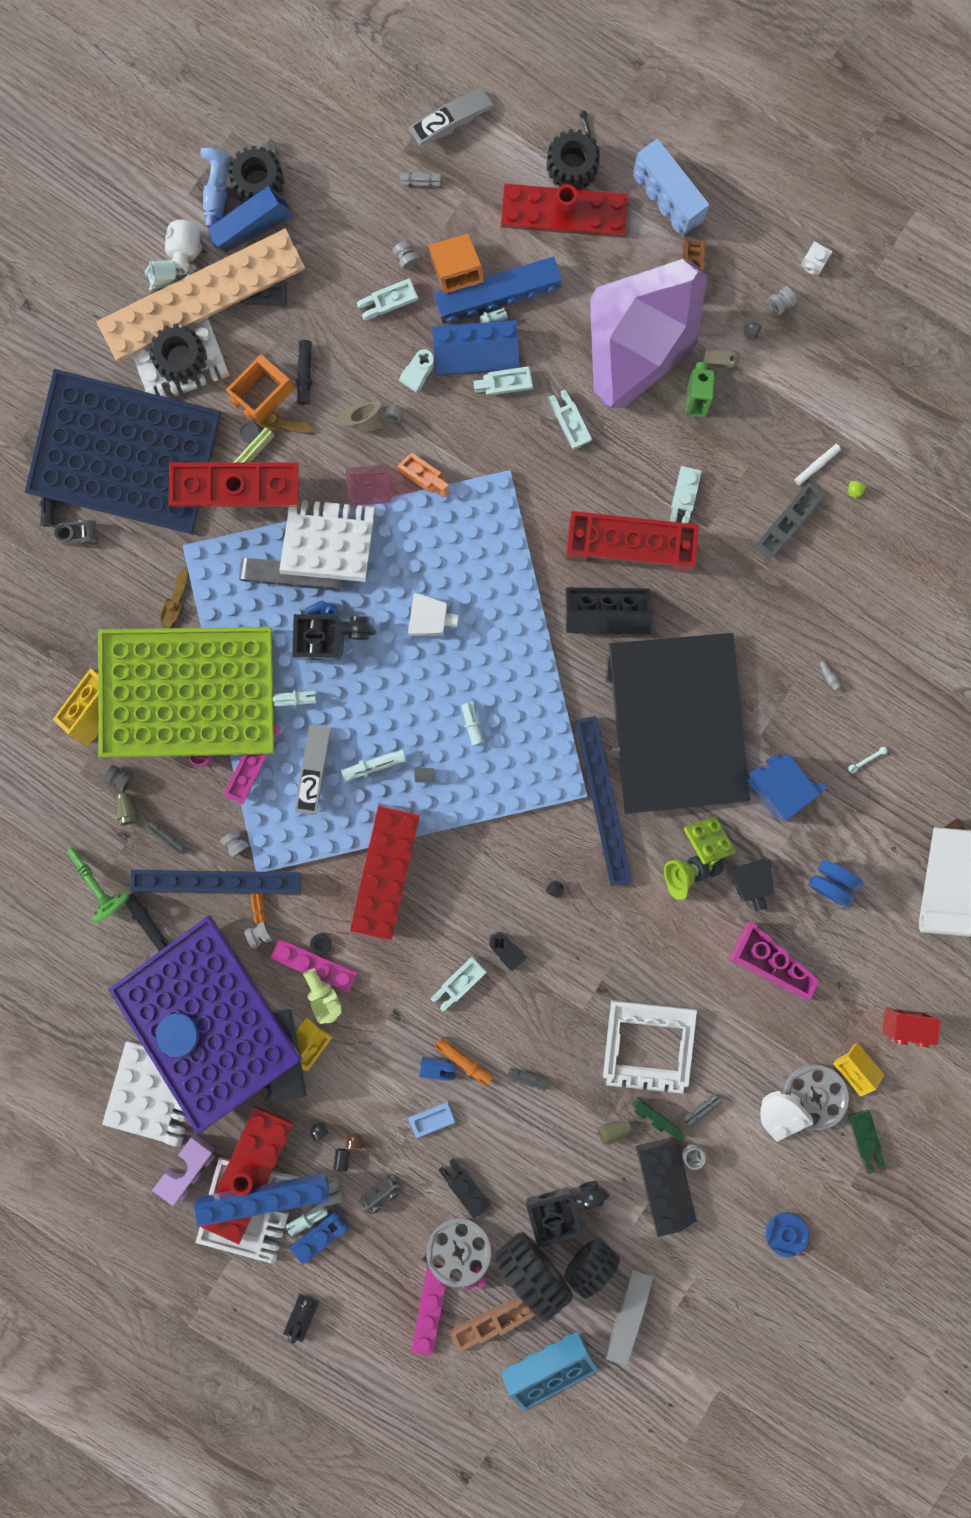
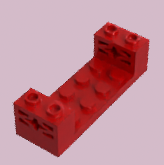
M571 511L565 559L586 562L588 557L667 565L670 566L669 571L690 573L695 568L699 525Z

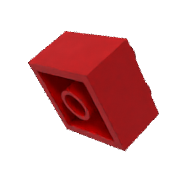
M885 1008L882 1034L888 1036L889 1040L895 1041L897 1044L908 1045V1042L919 1047L930 1048V1044L938 1045L941 1019L928 1013Z

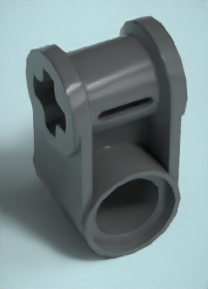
M93 520L61 523L54 529L55 538L65 546L93 545L98 543L94 530L96 521ZM70 530V536L67 539H62V533Z

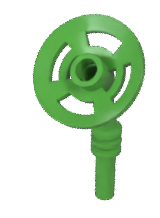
M75 848L68 849L67 853L77 867V873L83 881L87 882L99 900L100 906L94 912L92 921L99 922L109 917L129 898L128 893H119L112 897L109 894L106 895L93 877L94 873L88 864L83 862Z

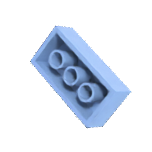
M657 138L637 153L633 176L639 184L645 187L648 197L651 200H655L659 205L662 215L670 219L673 229L677 233L680 232L684 237L703 223L709 203Z

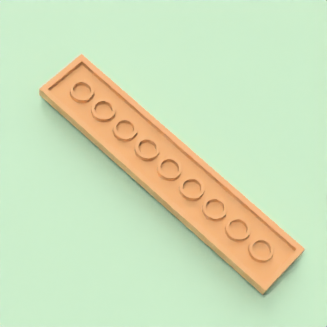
M285 228L96 322L115 360L118 362L150 346V344H154L152 342L153 336L158 337L157 331L161 330L163 332L165 326L169 325L170 328H173V324H178L180 328L182 325L189 327L304 270L305 267Z

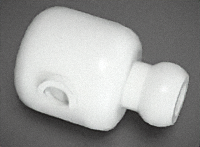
M188 220L172 221L167 228L165 237V252L174 262L177 275H186L190 268L188 262L194 261L202 250L200 230L194 223Z

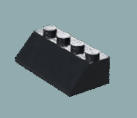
M566 587V633L651 634L653 611L649 588Z
M292 1009L272 1010L299 1052ZM301 1062L260 1090L265 1101H280L307 1096Z
M670 1137L636 1145V1152L657 1236L680 1232L695 1223L697 1220L678 1139Z

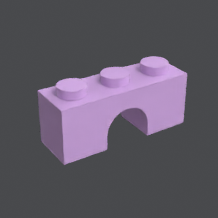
M195 1133L178 1155L187 1163V1172L179 1174L169 1168L152 1191L172 1206L177 1200L182 1202L189 1192L186 1188L190 1183L194 1185L202 1175L199 1170L203 1165L208 1167L215 1157L212 1153L216 1148Z

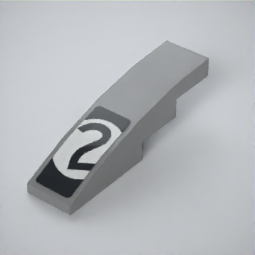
M480 88L429 113L410 125L409 130L421 146L452 134L456 127L472 122L474 116L491 110L493 104L483 88Z
M309 725L295 812L317 815L331 727Z

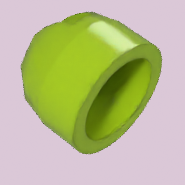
M850 481L848 486L849 496L852 498L861 497L865 492L866 485Z

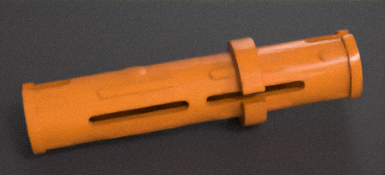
M443 1036L435 1045V1049L461 1067L467 1076L471 1075L484 1087L492 1079L493 1075L478 1065V1061H473L449 1043Z

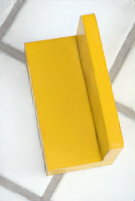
M305 1018L296 1031L299 1054L303 1059L301 1061L303 1070L309 1071L333 1038L329 1032L317 1027L309 1018Z
M859 1043L853 1044L847 1054L837 1058L833 1063L860 1097L876 1090L884 1077V1073Z

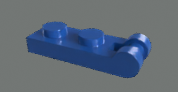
M337 1209L290 1246L289 1249L302 1265L350 1228L346 1221L343 1222L339 1217L341 1214ZM334 1223L337 1228L333 1231L329 1224Z

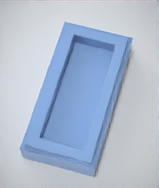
M449 1101L408 1118L416 1138L456 1123Z

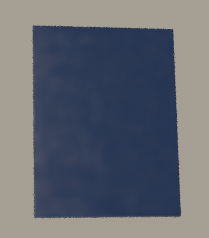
M54 369L24 493L193 535L199 507L169 506V463H210L222 412Z

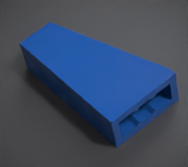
M267 186L209 227L208 231L211 235L209 239L215 248H220L227 252L292 218L294 215L285 198Z

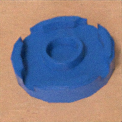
M174 1013L166 1016L159 1023L156 1030V1040L164 1054L170 1057H182L190 1054L195 1045H197L199 1029L197 1023L188 1015Z
M782 1212L769 1220L766 1226L765 1237L767 1244L775 1253L784 1257H792L799 1252L801 1253L807 1246L809 1231L799 1216L790 1212Z

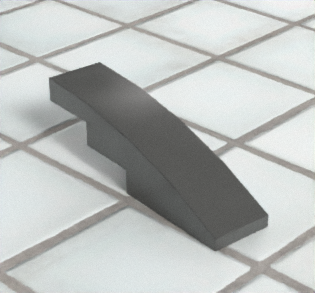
M808 482L753 548L770 561L825 494Z

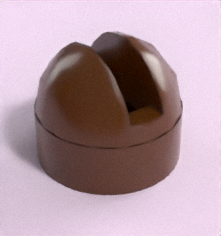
M357 1133L349 1135L346 1140V1148L363 1149L362 1137Z

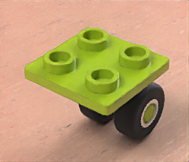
M712 817L686 825L684 831L698 856L687 860L695 870L694 881L700 882L706 880L708 876L715 877L720 875L723 871L722 858L731 856L736 851L718 819Z

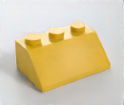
M91 668L53 718L68 735L86 746H89L98 735V673Z

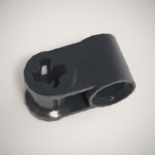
M494 932L489 937V946L510 971L513 972L527 958L515 943L513 944L503 933ZM495 938H503V945L501 947L499 945L494 947Z

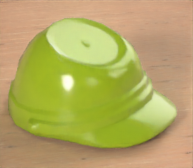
M670 860L665 864L664 877L668 890L675 899H686L688 890L695 880V870L688 862Z

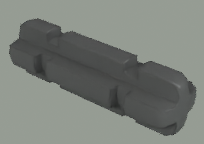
M152 821L148 825L147 831L152 835L155 834V837L167 847H171L173 852L176 854L182 852L185 845L180 841H176V838L167 830L160 828L161 826L157 822Z
M510 1068L507 1074L508 1080H517L518 1083L533 1088L536 1086L537 1089L546 1091L549 1084L548 1079L538 1078L536 1075L524 1071L518 1072V1069Z
M716 1093L708 1097V1101L704 1100L695 1107L692 1113L689 1112L683 1117L688 1126H693L697 1123L696 1120H701L713 1111V1107L717 1108L722 1104V1100Z

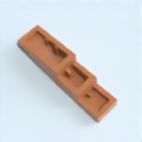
M518 1297L466 1321L450 1330L449 1333L458 1352L461 1353L478 1342L482 1344L497 1334L503 1335L536 1315Z

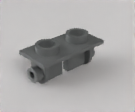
M394 1174L391 1176L387 1175L376 1184L380 1190L379 1193L372 1187L361 1196L359 1203L363 1208L366 1207L363 1210L364 1213L375 1214L383 1208L382 1204L400 1195L399 1191L404 1186L395 1184L398 1180Z

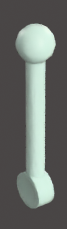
M881 747L878 752L860 763L850 765L848 770L851 773H855L859 767L881 754L885 755L888 749Z

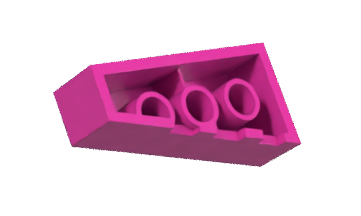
M753 921L745 923L728 961L802 1000H810L819 980L799 962H796L788 952L779 947L771 937L761 931Z

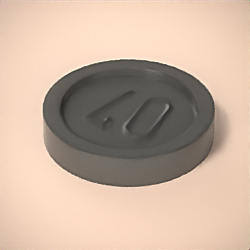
M244 422L239 427L238 434L243 442L252 443L260 434V431L255 423Z

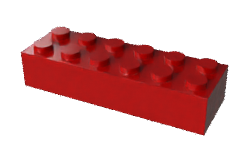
M378 803L351 923V932L392 940L420 812Z

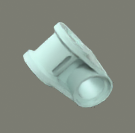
M172 260L150 261L149 266L145 270V275L149 279V291L151 294L169 286L175 279L176 269Z
M426 349L418 351L410 364L402 372L399 381L417 393L433 370L434 361L432 353ZM426 358H427V359H428V364H427V363H423V365H422V364H421V359H422V360H426Z

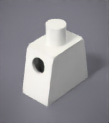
M414 593L408 634L409 636H441L444 634L445 626L457 628L459 615L447 613V603Z

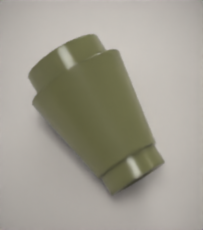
M130 793L118 794L117 821L122 826L136 823L138 814Z
M628 1121L602 1124V1127L598 1128V1134L603 1145H611L631 1133Z

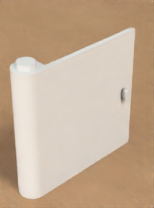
M937 827L933 829L919 918V929L922 933L971 937V830Z

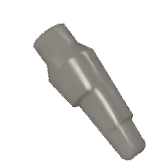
M825 661L820 662L821 671L828 685L834 691L842 687L839 683V678L835 673H832Z

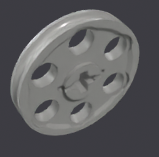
M809 1064L796 1069L788 1077L783 1088V1094L791 1096V1093L797 1095L803 1108L809 1114L817 1113L819 1115L817 1123L806 1127L810 1130H824L834 1126L842 1119L848 1107L849 1095L845 1082L839 1074L824 1065ZM816 1070L823 1072V1078L820 1081H814L812 1078V1074ZM802 1079L804 1082L803 1088L795 1090L793 1088L794 1080ZM835 1082L839 1083L841 1087L839 1093L832 1094L829 1090L830 1085ZM812 1089L821 1095L818 1097V1103L810 1099L813 1097ZM831 1104L838 1106L836 1115H829L827 1112L828 1106Z
M466 1219L449 1220L437 1227L428 1241L426 1250L428 1266L433 1275L443 1284L455 1288L468 1287L478 1282L487 1272L492 1256L491 1244L486 1233L477 1224ZM461 1224L466 1225L468 1228V1233L464 1237H459L456 1234V1228ZM441 1233L448 1236V1242L443 1246L438 1245L436 1242L437 1236ZM476 1238H482L485 1241V1247L482 1250L478 1251L473 1248V1241ZM454 1241H456L457 1246L461 1250H465L462 1254L464 1265H462L461 1260L457 1256H453L456 1253ZM439 1255L443 1256L445 1265L442 1268H435L433 1265L434 1258ZM475 1260L482 1263V1270L479 1273H473L470 1270V1265ZM455 1269L462 1272V1279L459 1282H453L450 1279V1274Z

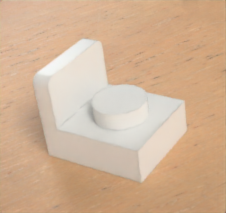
M814 241L800 266L810 274L819 275L832 251Z

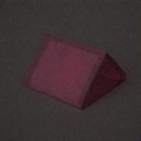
M389 464L347 468L346 482L350 506L391 503Z

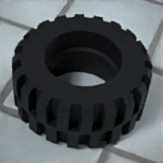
M517 1233L496 1251L494 1260L501 1274L515 1291L516 1295L538 1319L542 1321L551 1320L572 1301L573 1293L567 1282L540 1247H537V1244L526 1233Z

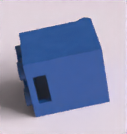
M781 753L774 754L765 761L767 763L766 766L757 767L749 773L748 784L777 821H786L826 789L824 783L812 784L789 753L782 755Z

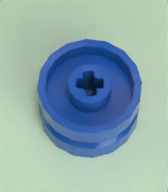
M822 859L817 869L827 879L813 875L808 886L831 901L850 909L855 898L845 888L852 892H859L864 881L846 868Z

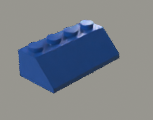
M517 320L432 326L436 376L495 372L519 368Z

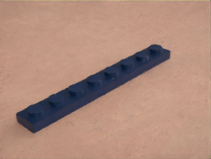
M592 716L575 720L610 886L630 883L632 879L597 717Z
M131 870L130 891L301 894V872Z

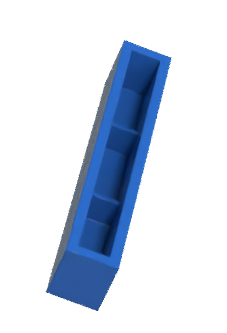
M553 256L484 277V282L446 294L442 290L434 292V300L441 323L447 322V324H451L465 316L471 318L485 310L491 312L505 304L511 306L525 298L527 300L534 299L541 293H554L558 288H561L562 279Z
M327 1173L254 1186L245 1195H236L232 1191L197 1197L194 1203L197 1227L327 1202L330 1198Z

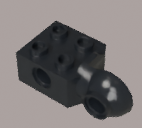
M293 614L292 657L296 660L339 661L344 650V635H349V639L368 640L370 635H377L375 627L369 622V617L351 616L350 621H341L337 615Z
M590 1181L579 1186L580 1191L574 1193L566 1187L526 1198V1207L537 1247L580 1237L582 1225L578 1208L594 1209L603 1205L604 1201L610 1197L608 1191L599 1186L598 1181Z

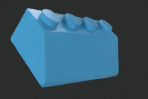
M577 1331L567 1334L564 1339L557 1343L547 1345L544 1350L538 1353L528 1355L525 1360L509 1365L501 1374L510 1397L524 1412L595 1374L599 1369L586 1343Z

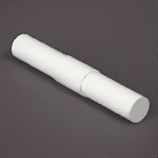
M835 444L795 478V482L800 486L841 451V448Z

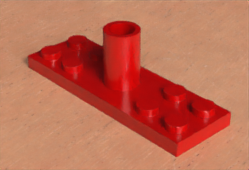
M504 183L501 228L625 238L629 194L577 190L569 184L553 188Z
M169 463V506L299 507V463Z
M254 1106L215 1194L232 1191L236 1195H245L252 1187L267 1184L294 1123L258 1106ZM241 1176L245 1177L248 1181H244ZM252 1216L200 1227L239 1245Z

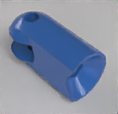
M422 1057L419 1077L451 1081L456 1078L454 1071L458 1068L454 1062L449 1060Z

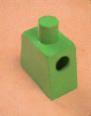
M698 362L696 368L691 373L688 383L685 415L706 417L713 398L714 371L708 370L709 364L706 362Z

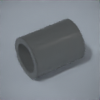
M415 768V783H434V768Z

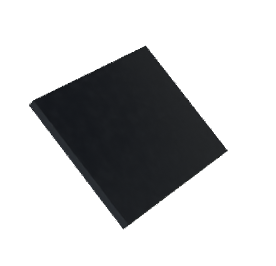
M724 633L609 643L625 814L750 801L734 634Z

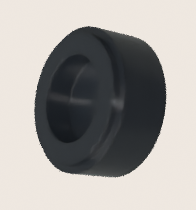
M324 933L316 934L310 941V948L317 955L326 954L332 947L331 938Z

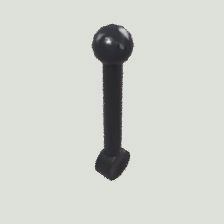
M582 110L579 116L583 119L585 130L590 134V139H592L586 118L587 112Z

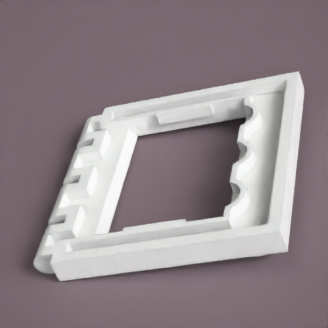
M611 1000L603 1078H607L606 1086L622 1087V1080H626L625 1088L643 1089L644 1082H647V1090L664 1092L665 1084H667L668 1092L683 1094L684 1086H689L697 1010ZM620 1022L683 1029L682 1040L680 1041L678 1071L616 1064L621 1035L619 1034Z

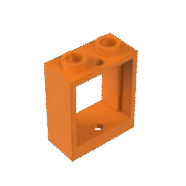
M260 354L226 391L230 395L228 400L237 409L242 407L244 409L243 414L250 421L255 419L261 424L295 387L289 378ZM266 373L279 386L254 410L240 397Z

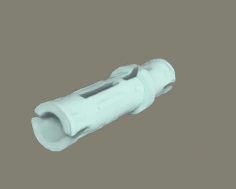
M400 749L366 762L363 760L359 761V764L341 769L345 782L361 776H364V778L368 777L370 773L406 762L403 750Z

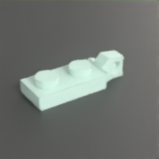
M529 366L488 372V375L483 376V380H476L473 384L475 393L486 391V395L533 389Z

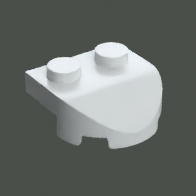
M776 1091L768 1094L762 1100L760 1108L761 1122L776 1142L813 1124V1118L801 1105L800 1098L793 1093L790 1096L781 1094V1091Z

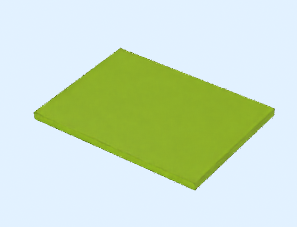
M272 627L98 629L99 758L274 754Z

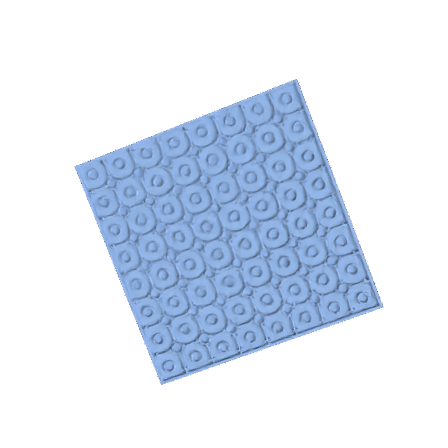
M510 470L448 484L450 493L445 498L437 494L436 491L431 493L427 490H421L360 504V506H363V521L365 519L366 506L375 507L366 582L343 580L342 591L251 583L239 580L241 558L281 561L287 521L183 545L201 628L272 627L273 695L293 693V690L296 692L315 690L316 704L297 705V707L294 705L274 706V724L281 727L274 742V754H268L244 804H241L256 872H267L368 848L378 803L420 812L415 836L417 837L587 797ZM358 505L350 507L349 519L356 520V508ZM340 509L339 518H342V519H343V509ZM414 593L447 603V613L459 615L457 628L445 626L444 634L441 636H409L408 630ZM323 600L333 604L337 609L336 615L341 621H350L351 616L369 617V622L376 629L377 635H370L368 640L349 639V635H344V650L339 661L296 660L292 657L293 614H307L305 608ZM469 702L474 703L478 721H481L479 725L485 741L476 745H471L468 729L464 726L466 722L461 706ZM309 725L331 727L317 815L295 812ZM400 749L403 750L406 762L370 773L365 778L361 776L345 782L341 769L357 765L362 760L366 762ZM230 755L234 772L242 755ZM434 768V783H415L414 769Z

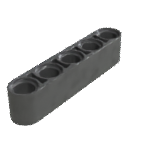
M241 558L240 581L342 591L343 580L280 574L281 561Z

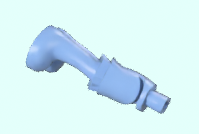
M202 148L200 152L201 157L211 164L210 178L203 191V209L206 210L203 216L206 217V226L211 227L223 218L225 201L228 195L226 191L229 187L225 184L229 174V166H232L230 162L232 156L226 155V152L221 150Z

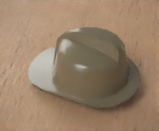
M372 401L366 404L351 406L338 415L336 422L341 426L353 425L362 433L379 429L384 425L380 412L381 402Z

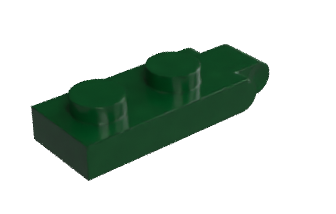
M636 1097L632 1104L636 1109L634 1112L644 1120L648 1117L653 1121L651 1125L660 1132L665 1130L678 1140L684 1138V1133L680 1128Z

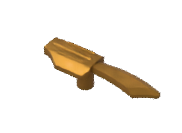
M277 412L269 414L261 424L253 419V422L260 425V427L274 431L279 430L281 427L298 433H314V429L307 422L282 420L281 414Z
M187 568L176 574L172 599L168 598L164 601L160 612L162 626L171 628L178 619L182 609V603L179 601L187 583Z

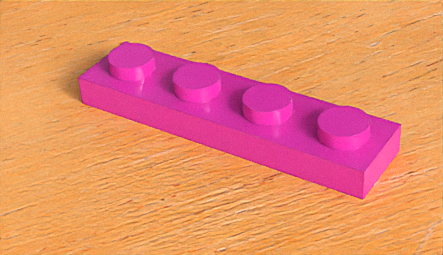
M274 724V742H275V740H276V738H277V736H278V734H279V732H280V730H281V727H279V726H277V725H275V724ZM268 754L242 755L223 796L243 805Z
M281 938L278 940L270 958L302 973L315 968L321 981L348 993L358 973Z
M428 1264L411 1352L432 1356L446 1285L433 1275ZM434 1265L435 1268H442V1266Z

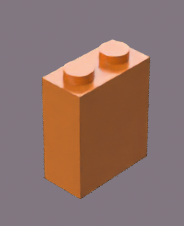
M468 233L428 245L431 262L444 294L484 282L482 267Z

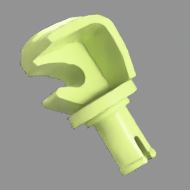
M316 969L308 970L303 976L311 989L307 997L311 1001L313 1013L320 1024L332 1023L342 1014V1005L331 985L322 984Z

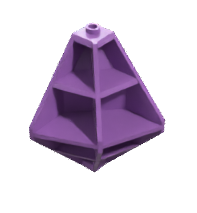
M679 260L597 287L590 298L594 392L603 399L602 403L609 408H624L689 356L696 346L708 275L693 262Z

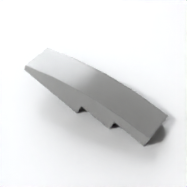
M631 1270L626 1292L623 1293L619 1313L615 1318L605 1359L627 1366L648 1299L652 1276Z

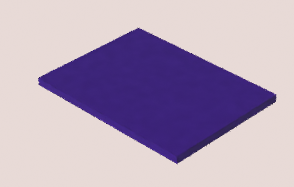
M211 915L201 920L108 989L197 1135L303 1060ZM174 1013L188 1015L197 1023L199 1029L197 1045H195L190 1054L182 1057H170L164 1054L156 1040V1030L159 1023L166 1016Z

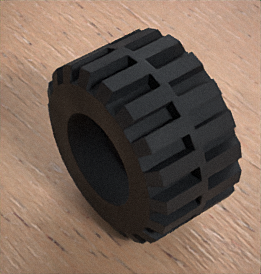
M569 129L568 133L563 131L560 133V137L556 135L553 138V143L551 142L549 145L546 167L547 171H549L548 176L550 179L553 178L555 185L569 184L577 188V190H582L583 185L586 188L589 186L590 181H594L600 161L599 146H596V140L594 138L590 139V134L587 132L585 135L582 134V130L579 129L578 132H574L573 129ZM568 154H576L584 160V163L578 167H570L562 161V158Z
M251 146L252 149L249 150L245 147L243 148L244 152L240 153L238 151L236 153L237 158H232L230 161L232 166H229L228 169L230 173L229 179L240 201L243 200L244 203L267 186L277 193L283 192L284 177L277 157L270 150L266 152V149L261 146L260 149H257L256 146ZM261 170L268 173L267 177L258 184L246 182V178L253 171Z
M173 324V328H170L169 325L165 326L163 332L161 330L157 331L158 337L153 336L152 342L154 345L150 344L149 349L152 353H149L159 374L167 381H173L174 384H179L180 381L183 384H188L189 379L192 382L196 380L195 376L197 374L201 376L203 373L201 368H206L205 360H207V355L205 353L206 349L198 335L192 329L189 330L187 326L182 325L180 328L178 324ZM178 346L189 348V354L184 361L180 363L168 362V355L172 349Z
M596 1238L587 1243L572 1258L563 1278L583 1299L589 1298L598 1293L610 1281L619 1266L620 1257L601 1238Z

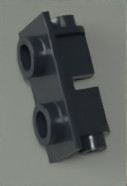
M299 1293L283 1332V1335L288 1336V1342L295 1344L296 1341H300L303 1343L319 1301Z

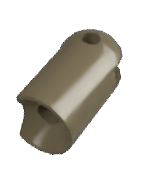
M707 347L703 349L702 362H706L709 365L724 366L727 369H732L739 364L740 356L735 350Z

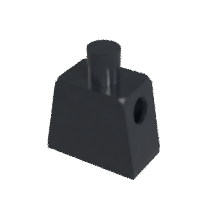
M762 859L727 869L740 899L744 902L752 900L755 911L766 909L767 905L764 896L774 894L770 859Z

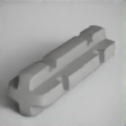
M402 172L400 183L402 186H409V184H412V186H429V184H432V186L439 187L441 185V175L439 173H432V175H429V173H412V175H409V173Z

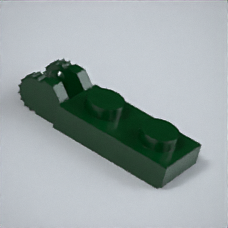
M867 1109L848 1115L858 1153L862 1158L867 1174L873 1173V1168L868 1158L871 1155H875L879 1169L884 1170L886 1166L881 1154L882 1150L870 1110Z

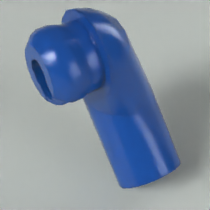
M323 600L305 608L307 614H337L336 607Z

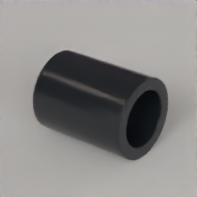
M343 1148L335 1149L334 1170L348 1171L350 1150Z

